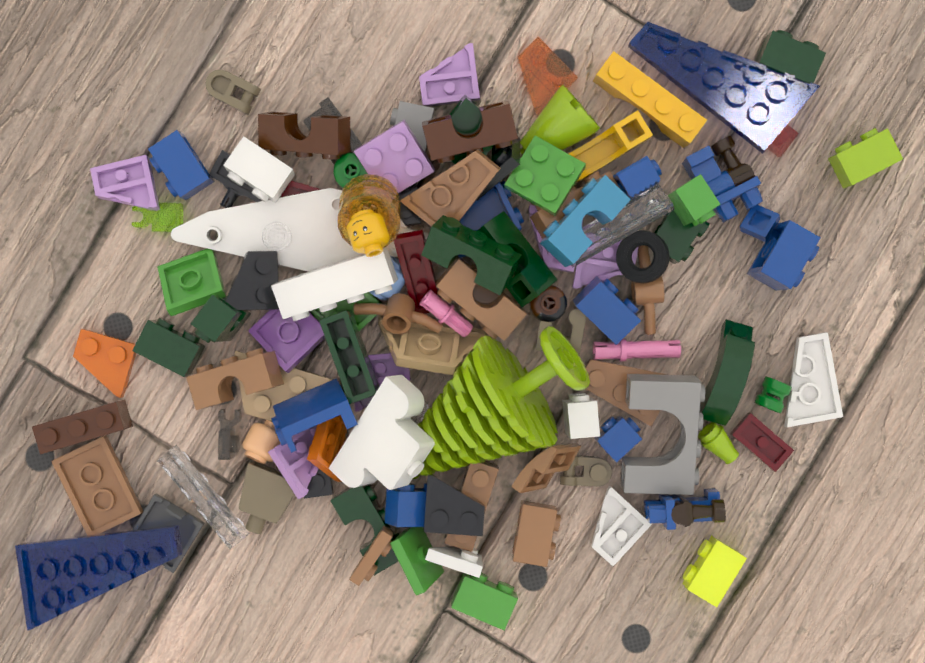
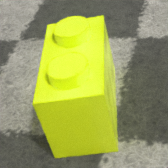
M711 535L709 540H704L697 552L699 557L694 565L690 564L686 568L682 584L690 592L718 607L747 558Z

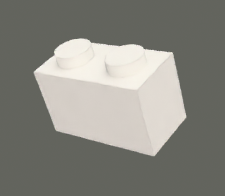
M244 136L224 164V167L229 172L227 175L229 179L240 186L245 182L254 188L251 193L264 202L270 199L276 203L295 176L291 167Z
M586 393L569 394V399L562 400L565 434L570 439L600 436L596 400L586 395Z

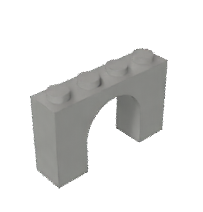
M627 374L625 402L628 408L670 412L679 419L681 432L676 445L664 455L658 457H622L620 484L624 493L694 495V485L699 484V469L696 468V458L701 456V442L698 440V430L703 429V414L699 413L700 402L705 401V385H701L702 383L697 376Z

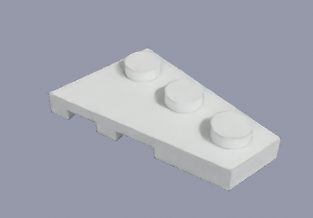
M828 332L796 338L790 381L792 389L788 396L784 427H793L843 417Z

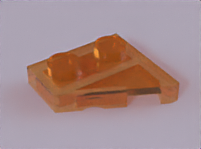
M539 37L517 57L534 107L533 110L537 117L558 88L564 85L568 89L578 79L571 69Z

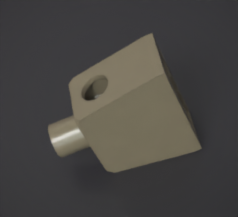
M255 461L248 463L239 510L250 514L245 529L261 534L266 520L275 524L278 523L295 494L279 470Z

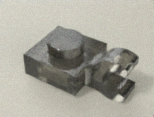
M221 409L218 413L220 421L218 460H231L235 457V453L239 452L240 437L235 435L234 427L241 421L242 412L240 409L235 410V418L233 420L226 418V409Z

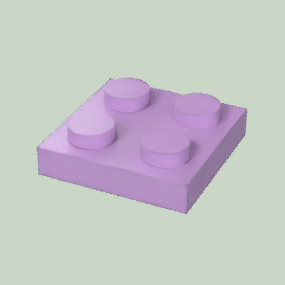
M402 120L354 150L357 158L385 201L435 171L434 166L405 120Z

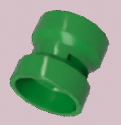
M765 376L762 382L763 390L760 394H757L754 403L781 414L784 408V398L789 396L792 387ZM766 393L771 394V395H773V396H775V397H778L779 400H778V399H775V398H773V397H771V396L766 395Z

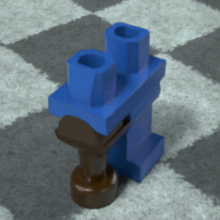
M731 136L721 139L713 144L711 148L707 146L687 156L682 163L691 180L700 174L703 176L721 204L713 210H715L723 223L739 214L732 202L740 197L747 210L763 202L760 191L757 188L761 182L758 176H755L753 168L748 164H741L732 149L735 147V142ZM722 155L727 167L726 170L721 172L714 156Z
M715 488L704 489V497L685 498L682 495L659 494V500H644V514L650 524L662 523L667 530H675V523L687 527L693 522L713 521L714 523H720L726 520L724 500L720 499V492Z

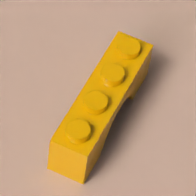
M614 51L593 79L595 84L614 98L622 99L645 113L657 124L663 134L682 148H685L692 142L707 121V119Z
M638 110L614 124L591 141L568 153L586 163V168L576 183L648 141L653 136Z

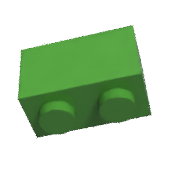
M701 174L665 196L684 226L693 223L694 226L702 224L716 215L713 209L721 205Z
M482 572L479 578L463 573L452 598L451 608L505 631L518 600L517 592L513 591L514 587L502 581H499L498 584L487 580L488 576Z

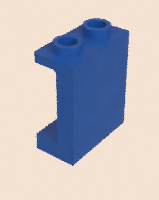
M505 181L495 185L478 201L476 200L459 222L472 230H478L502 211H505L519 231H521L522 227L520 224L524 223L518 207L512 208L508 200L512 194L510 190L505 188ZM458 255L461 258L466 257V255Z
M337 378L274 405L273 409L276 416L271 418L281 445L288 444L291 453L297 451L292 438L293 435L336 416H341L347 429L358 425Z

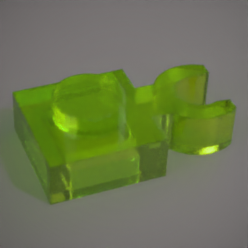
M159 203L160 210L149 211L148 209L134 206L132 211L141 212L143 219L140 222H132L131 226L145 228L152 224V232H171L174 228L183 224V204Z

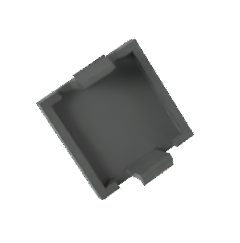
M156 493L124 544L140 551L137 559L151 568L158 562L165 566V569L174 573L205 523Z

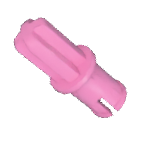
M429 290L420 301L419 305L438 318L440 324L446 323L462 337H466L472 331L473 325L454 310L455 306L443 301L432 290Z

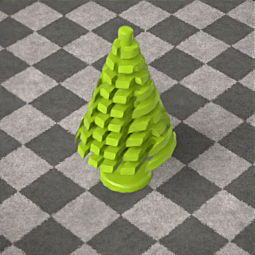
M551 326L546 327L539 336L540 345L547 360L530 372L525 367L524 369L522 368L518 358L508 348L505 350L501 342L492 339L490 336H481L474 345V350L469 352L461 367L459 366L454 372L453 379L444 386L443 393L437 396L432 404V408L426 411L422 422L417 424L434 440L435 445L423 462V470L413 479H417L420 475L428 476V474H434L436 471L441 473L454 467L456 469L465 467L470 463L473 465L486 462V459L488 461L502 458L503 455L513 456L519 452H530L538 448H547L555 445L558 440L555 435L558 433L556 422L548 402L539 387L556 375L573 390L582 391L589 387L590 384L589 375L584 363L562 333Z

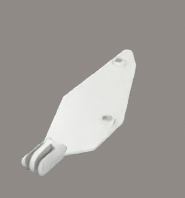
M327 188L281 197L276 203L272 200H267V202L260 201L209 211L174 228L171 231V237L177 242L243 257L248 251H277L278 265L309 272L362 255L353 250L346 229L347 224L351 221V216L359 211L370 209L374 213H379L383 216L390 235L389 243L386 246L390 256L393 257L398 256L393 241L394 235L417 230L407 228L385 200ZM211 230H216L218 233V238L215 241L210 238ZM424 232L425 239H427L429 233Z

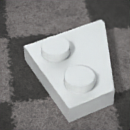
M609 486L605 493L591 547L614 566L652 524Z
M454 546L434 547L428 549L425 558L427 561L478 578L483 568L482 555L477 554L478 550L475 548L470 552Z

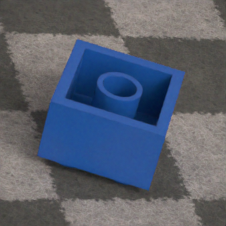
M791 220L778 223L767 242H764L747 274L775 291L792 289L793 286L797 287L804 277L805 272L802 270L807 261L811 262L819 251L817 244L821 237Z

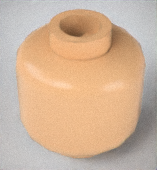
M265 420L264 424L254 423L242 442V447L246 451L244 455L262 465H265L266 462H273L268 451L280 444L273 422Z

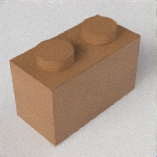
M521 500L511 555L514 562L547 567L548 559H554L556 543L552 542L553 531H559L561 515L557 514L555 506Z

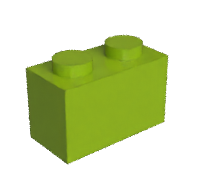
M874 128L860 135L861 142L852 145L851 141L834 149L836 154L829 157L828 160L843 189L903 160L888 128L881 132Z

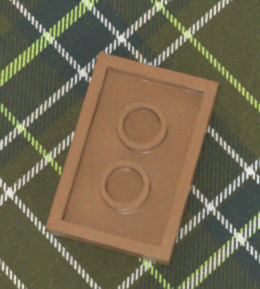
M107 435L51 461L89 539L144 512Z

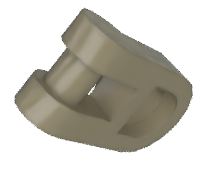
M221 69L211 72L205 82L206 89L212 97L249 115L252 109L250 105L254 96L258 97L261 91L256 85ZM237 87L244 90L240 100L233 97Z
M574 309L569 314V321L573 325L571 336H565V338L580 356L586 316L579 309Z
M576 456L569 470L563 471V475H560V484L566 486H603L611 479L612 468L603 458ZM575 466H583L582 476L575 475Z

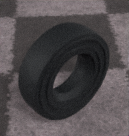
M645 230L632 232L620 242L617 248V266L620 272L633 282L649 283L655 281L662 276L669 264L667 244L659 235ZM642 245L648 246L654 255L652 263L646 268H638L632 261L633 251Z

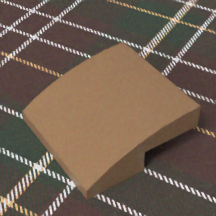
M578 443L556 445L542 451L524 467L511 487L519 493L546 488L554 473L569 470L581 445Z

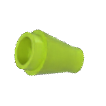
M711 422L699 432L698 438L701 440V445L722 459L726 464L734 462L739 456V452L733 446L722 425Z

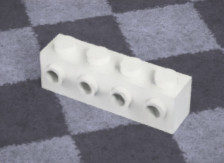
M386 246L383 247V252L377 256L367 257L366 254H362L278 281L271 285L282 318L292 317L293 321H297L310 316L309 311L317 308L320 309V312H325L336 308V302L347 299L349 304L364 299V293L373 290L376 295L392 290L391 285L398 278Z

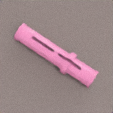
M622 339L617 345L613 342H593V354H595L593 359H619L621 362L632 358H680L681 345L680 340L626 341V339Z

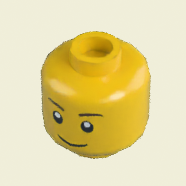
M362 210L353 214L351 221L347 224L346 229L351 246L357 253L366 254L367 257L377 256L383 252V247L389 243L390 235L385 220L381 214L374 213L373 210Z

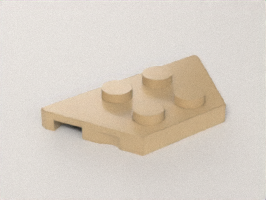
M378 315L380 330L395 365L399 367L454 375V372L459 366L461 367L469 352L474 350L473 347L481 336H487L483 329L473 328L466 337H462L446 323H443L442 329L438 334L415 323L411 324L409 331L406 333L393 334L382 325L383 316Z
M235 351L234 356H237L238 360L247 358L246 353ZM279 365L284 385L246 395L244 386L239 380L244 413L272 421L271 418L276 416L273 409L274 405L333 379L293 368L287 373Z

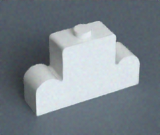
M403 375L385 377L358 420V425L353 428L329 467L345 485L356 488L375 483L379 480L387 489L392 490L409 485L411 480L423 470V462L434 447L435 442L411 420V417L419 415L424 408V397L420 390Z

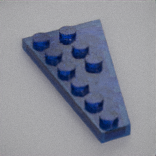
M647 22L629 42L628 47L762 154L820 87V85L812 82L808 84L797 80L793 75L781 74L770 70L766 65L725 50L722 52L708 47L709 44L699 40L695 42L681 37L680 33Z
M179 525L16 545L27 631L182 555Z

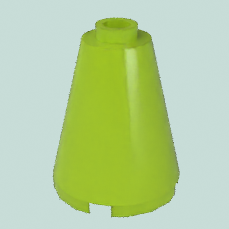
M562 85L521 139L520 144L522 148L520 152L522 155L524 154L534 136L563 151L593 135L600 127L574 95Z

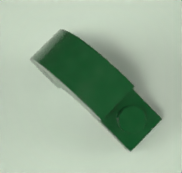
M727 319L724 321L721 328L716 365L711 379L705 388V401L700 402L699 413L703 414V420L726 426L734 414L743 394L752 364L755 342L752 341L753 327Z

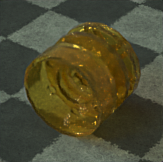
M364 174L355 177L344 186L340 195L338 209L339 232L342 238L351 246L346 229L347 224L351 221V216L359 211L370 209L374 213L381 214L385 220L390 235L389 243L385 246L387 247L395 240L400 230V196L398 191L388 179L378 175Z

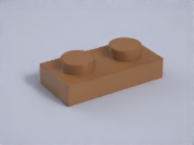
M385 526L382 527L351 573L350 581L359 586L364 579L369 581L378 568L374 563L380 555L386 557L392 548L390 542L392 541L393 531Z

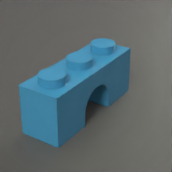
M606 175L597 180L591 178L581 189L584 193L578 201L575 199L571 200L562 210L565 214L559 222L554 220L543 231L546 237L540 244L564 267L573 265L593 243L582 230L584 216L590 215L604 225L611 222L631 200Z

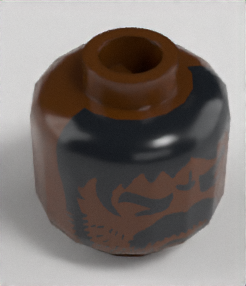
M554 285L548 287L529 302V309L536 319L545 322H554L560 319L567 308V298L564 292ZM554 304L553 308L549 309V306Z

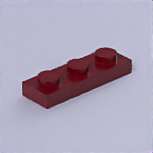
M423 230L396 234L393 241L409 297L415 302L414 311L423 314L431 313L419 305L429 290H432L436 295H438L437 292L439 290L436 287L437 280L432 261L421 256L426 243Z

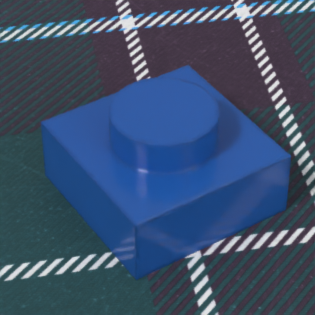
M757 205L747 213L740 225V231L763 242H767L780 221V214Z

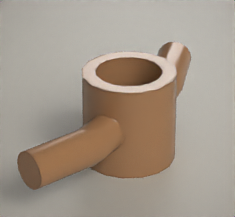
M645 245L638 247L640 268H646L651 264L649 249ZM662 276L649 283L631 281L632 301L635 306L643 305L644 333L647 335L656 333L655 304L664 302L665 293Z
M393 294L388 298L386 305L380 303L354 304L355 315L376 314L383 316L382 325L393 334L406 333L409 331L412 323L420 324L437 334L443 326V323L440 324L430 316L415 312V302L405 294Z

